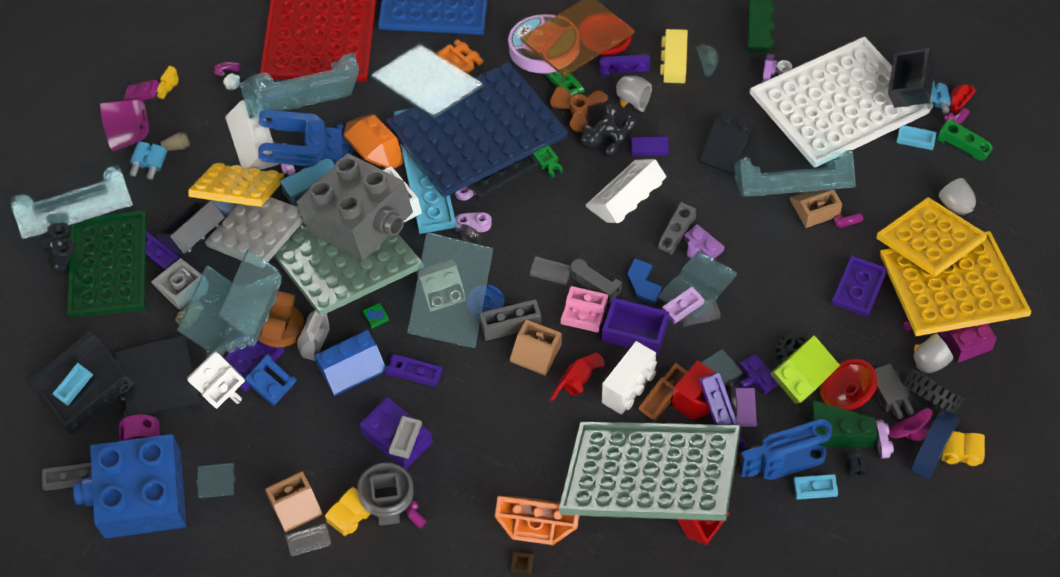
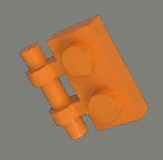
M456 40L454 42L455 48L449 44L437 53V58L462 78L474 69V62L481 65L483 59L479 57L476 51L469 49L465 42Z

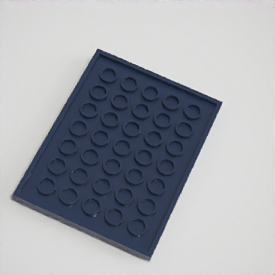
M510 62L386 120L388 128L397 137L443 198L533 154L547 145L550 146L568 137V131Z

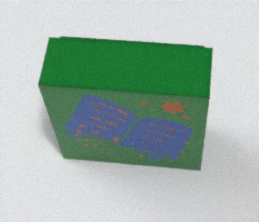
M380 303L363 310V315L371 328L389 321Z

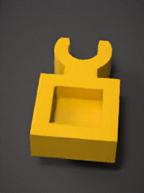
M169 66L160 78L161 83L158 86V94L156 96L164 99L167 91L170 92L173 86H176L179 78L176 68Z

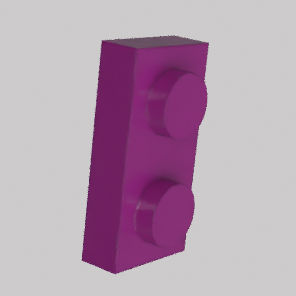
M154 79L130 85L126 89L123 100L140 99L143 101L154 98L159 83Z

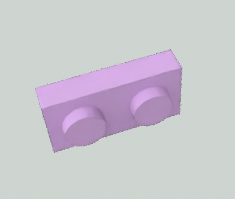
M691 287L664 305L662 310L670 312L669 319L675 324L703 305L705 300Z

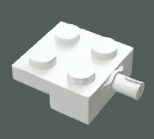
M214 351L187 377V380L216 409L228 397L236 404L242 400V397L235 390L245 381L244 377L217 351Z

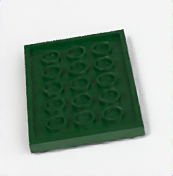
M146 211L71 218L70 239L72 240L71 243L75 246V253L71 256L69 262L67 309L69 318L146 310Z

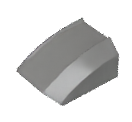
M181 258L151 282L179 310H183L205 295L208 288L205 277Z
M315 310L307 317L302 333L297 339V349L301 357L316 361L315 355L320 353L330 330L327 313L320 316Z

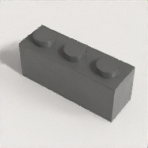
M536 299L480 313V325L485 341L519 333L526 319L541 325V313Z

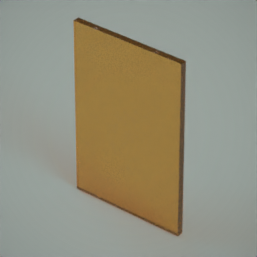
M582 0L522 36L520 40L564 77L632 35L634 30L597 0Z

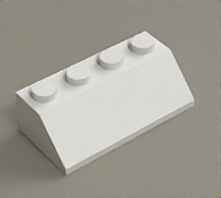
M258 96L240 101L226 116V120L242 168H259L262 170L279 165V163L263 162L258 158V147L263 143H273L269 128L262 127L259 124V114L263 110ZM264 151L263 153H264V154H271L272 152H271V151Z
M655 159L634 160L586 204V207L607 223H619L624 220L628 212L636 209L637 204L641 200L646 199L653 189L658 188L662 184L666 175Z

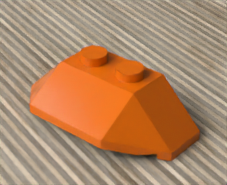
M375 115L361 116L346 122L343 137L366 161L384 166L385 169L391 166L394 169L404 164V158L397 137Z
M498 496L495 512L496 519L512 539L554 545L577 529L579 515H560L559 502L517 496Z

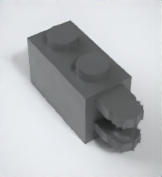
M891 364L875 369L878 376V384L874 395L885 413L892 411L897 420L903 418L900 407H903L908 416L914 414V410L908 400L909 390L900 381L898 371L893 369Z

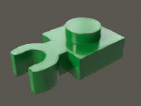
M549 145L533 153L534 157L540 162L541 169L548 168V174L551 178H554L553 170H558L560 174L562 173V166L557 163L558 157Z

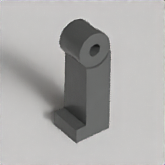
M682 202L680 203L659 242L658 249L670 255L674 253L687 229L696 219V208Z
M576 259L572 262V278L588 290L608 294V304L622 292V282L615 279L611 282L588 267L585 260Z

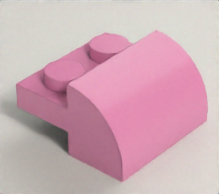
M571 286L561 317V324L599 332L606 313L608 294Z

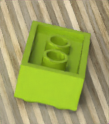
M814 335L775 368L770 375L792 401L797 404L801 403L815 391L840 365Z

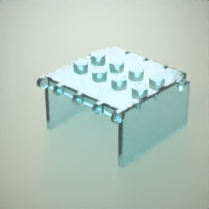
M249 249L244 255L233 283L211 267L206 266L177 331L206 349V358L214 351H217L222 356L226 350L228 353H232L236 347L244 349L247 343L249 346L255 345L264 323L269 318L268 313L276 301L275 297L282 282L281 274L278 273L279 270Z

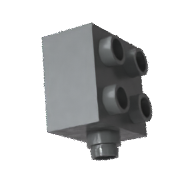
M349 153L339 159L335 166L318 182H315L297 201L308 233L361 261H364L390 235H397L402 230L404 221L413 213L403 180Z

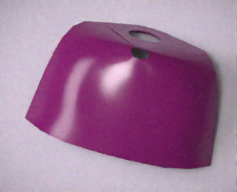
M142 100L100 104L103 127L112 151L133 145L148 135L149 127L146 107Z

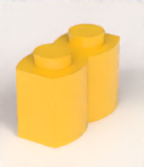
M953 432L944 449L941 460L949 464H957L958 462H964L970 466L982 464L985 453V435Z
M352 487L327 512L325 518L331 526L346 536L348 533H353L358 527V522L363 518L366 519L370 513L362 507L358 497V490Z

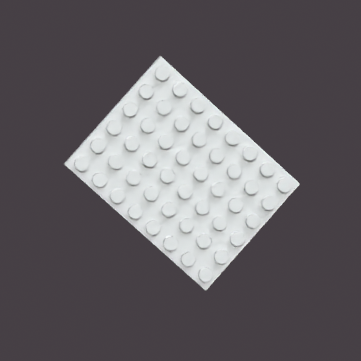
M865 37L750 89V94L814 168L930 113L931 110L927 109L926 104L894 108L888 95L892 66Z

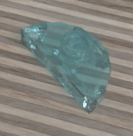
M700 45L696 47L705 75L710 77L717 67L718 53L715 48L709 45Z

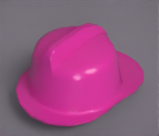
M924 409L898 422L890 429V437L901 438L906 436L913 441L925 439L933 425L931 420L932 411Z

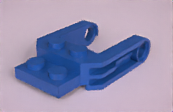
M276 110L260 112L259 124L262 127L304 133V146L277 143L261 144L258 147V158L261 161L313 167L322 158L341 159L342 129L324 127V121L315 114ZM264 118H272L273 120H272V121H265V120H263V119H264ZM264 151H271L272 153H271V154H264L263 152H264Z
M816 420L769 435L763 440L762 446L741 452L738 470L741 477H752L761 472L764 479L773 480L822 464L826 457V449L819 444L830 439L832 426L826 420ZM818 427H823L826 429L827 433L825 435H819L816 433L815 429ZM817 450L821 453V457L813 458L810 452Z

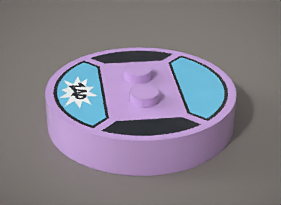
M555 15L528 17L512 28L508 38L509 54L513 62L522 69L535 73H551L562 70L576 60L580 51V38L577 28L570 21Z

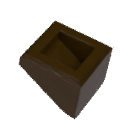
M514 550L510 572L531 575L535 552Z

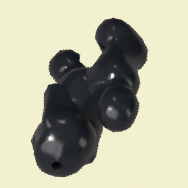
M609 104L603 112L604 119H601L595 128L590 125L582 126L583 134L579 142L585 148L594 149L602 143L603 138L609 137L613 142L605 147L604 154L609 158L613 157L619 152V146L624 143L628 133L635 129L637 121L633 117L627 116L622 124V128H618L614 121L618 109L614 105Z
M65 222L50 224L47 227L48 239L43 243V251L52 256V260L55 263L53 270L59 274L67 271L71 256L75 253V246L71 243L72 240L67 237L70 227Z

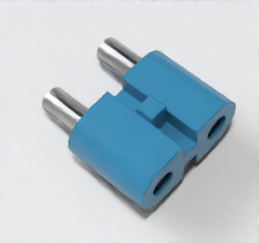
M933 81L930 103H926L927 109H932L934 102L935 107L942 108L943 113L947 114L949 112L948 107L951 104L948 87L945 84L938 82L935 85Z
M138 142L130 161L133 165L130 175L136 176L139 167H148L147 179L152 180L155 172L160 171L167 149L159 145L153 144L150 146L149 143Z

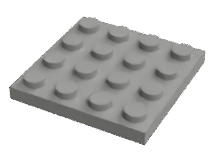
M269 197L262 207L238 204L221 225L207 238L205 244L209 248L263 269L304 220L298 207Z

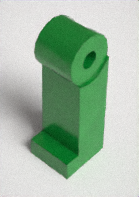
M950 119L941 129L937 141L943 144L946 141L966 151L979 161H984L993 149L992 145L984 138Z

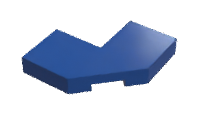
M634 259L627 273L628 280L632 284L638 299L655 305L662 291V286L647 281L652 270L651 264Z

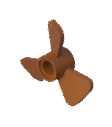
M560 86L556 88L550 100V105L554 109H570L572 116L570 121L571 129L583 133L582 126L589 125L586 120L588 106L604 103L608 100V96L602 91H595L588 98L582 94L572 97L564 87Z

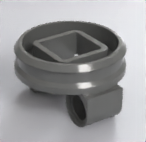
M388 462L378 463L369 467L361 475L357 487L362 507L368 513L378 517L379 526L400 523L399 514L410 505L414 493L410 474L403 467ZM396 481L397 496L375 498L374 483L375 489L394 487Z

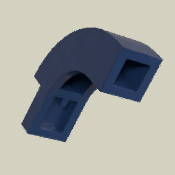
M943 409L941 410L923 442L911 469L912 472L930 480L949 439L961 419L960 417Z

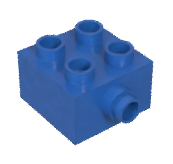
M173 434L90 445L92 477L83 478V482L74 483V498L77 505L86 504L87 507L94 506V524L104 539L186 527L181 450Z

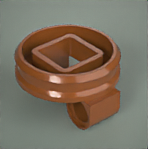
M276 290L272 303L264 304L254 311L251 331L258 341L276 348L287 347L297 342L304 328V318L300 311L293 307L295 303L294 294Z

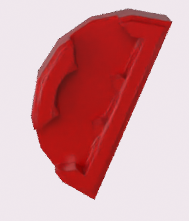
M963 84L953 89L950 96V109L953 114H957L976 92L973 86Z

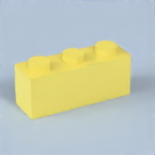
M666 29V36H662V47H665V50L661 52V61L665 62L661 64L660 75H664L665 83H685L687 30Z

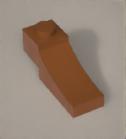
M675 362L664 378L661 377L638 409L656 421L672 402L673 388L688 371Z

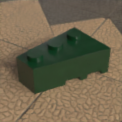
M749 0L747 9L748 53L769 54L770 48L774 46V37H771V31H774V20H771V14H774V3H771V0Z
M813 401L811 422L826 420L832 426L830 439L819 445L824 447H874L877 438L875 418ZM818 427L815 429L816 433L819 435H825L827 433L826 429L823 427Z

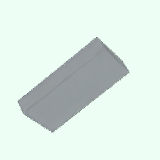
M402 416L390 446L389 454L409 459L422 421Z

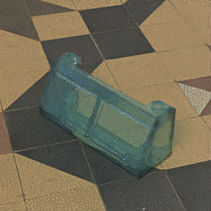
M346 54L337 62L331 63L332 70L276 83L273 82L272 77L267 73H260L249 77L240 83L249 118L259 117V114L264 110L288 111L350 96L359 72L355 54Z
M843 150L839 157L827 162V168L760 173V167L753 166L750 163V158L740 159L734 163L736 183L742 197L856 187L853 150Z
M120 165L108 167L104 172L105 181L36 203H33L32 199L25 194L11 197L10 205L22 239L47 232V227L50 224L65 222L70 225L131 206L132 202Z

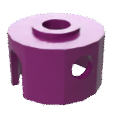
M132 415L120 421L119 441L160 436V423L155 417Z

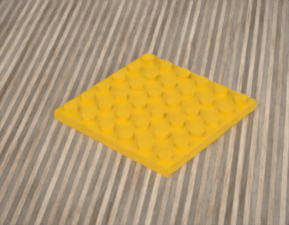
M990 231L985 232L987 234L985 241L936 277L892 248L880 250L882 262L887 268V273L916 336L1030 316L1031 309Z

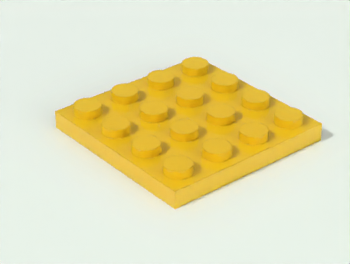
M215 163L189 189V197L262 207L280 186V181L284 180V174L278 173L275 170L261 171L259 168L246 169L239 165L225 166L223 163Z
M929 197L877 233L878 240L934 277L985 241L987 236L985 232Z

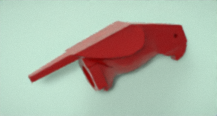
M596 352L578 359L569 365L549 400L552 402L562 387L572 396L582 393V385L589 380L592 371L597 368H604L605 362L603 357Z

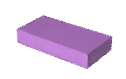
M735 388L738 407L736 420L740 427H756L755 388Z

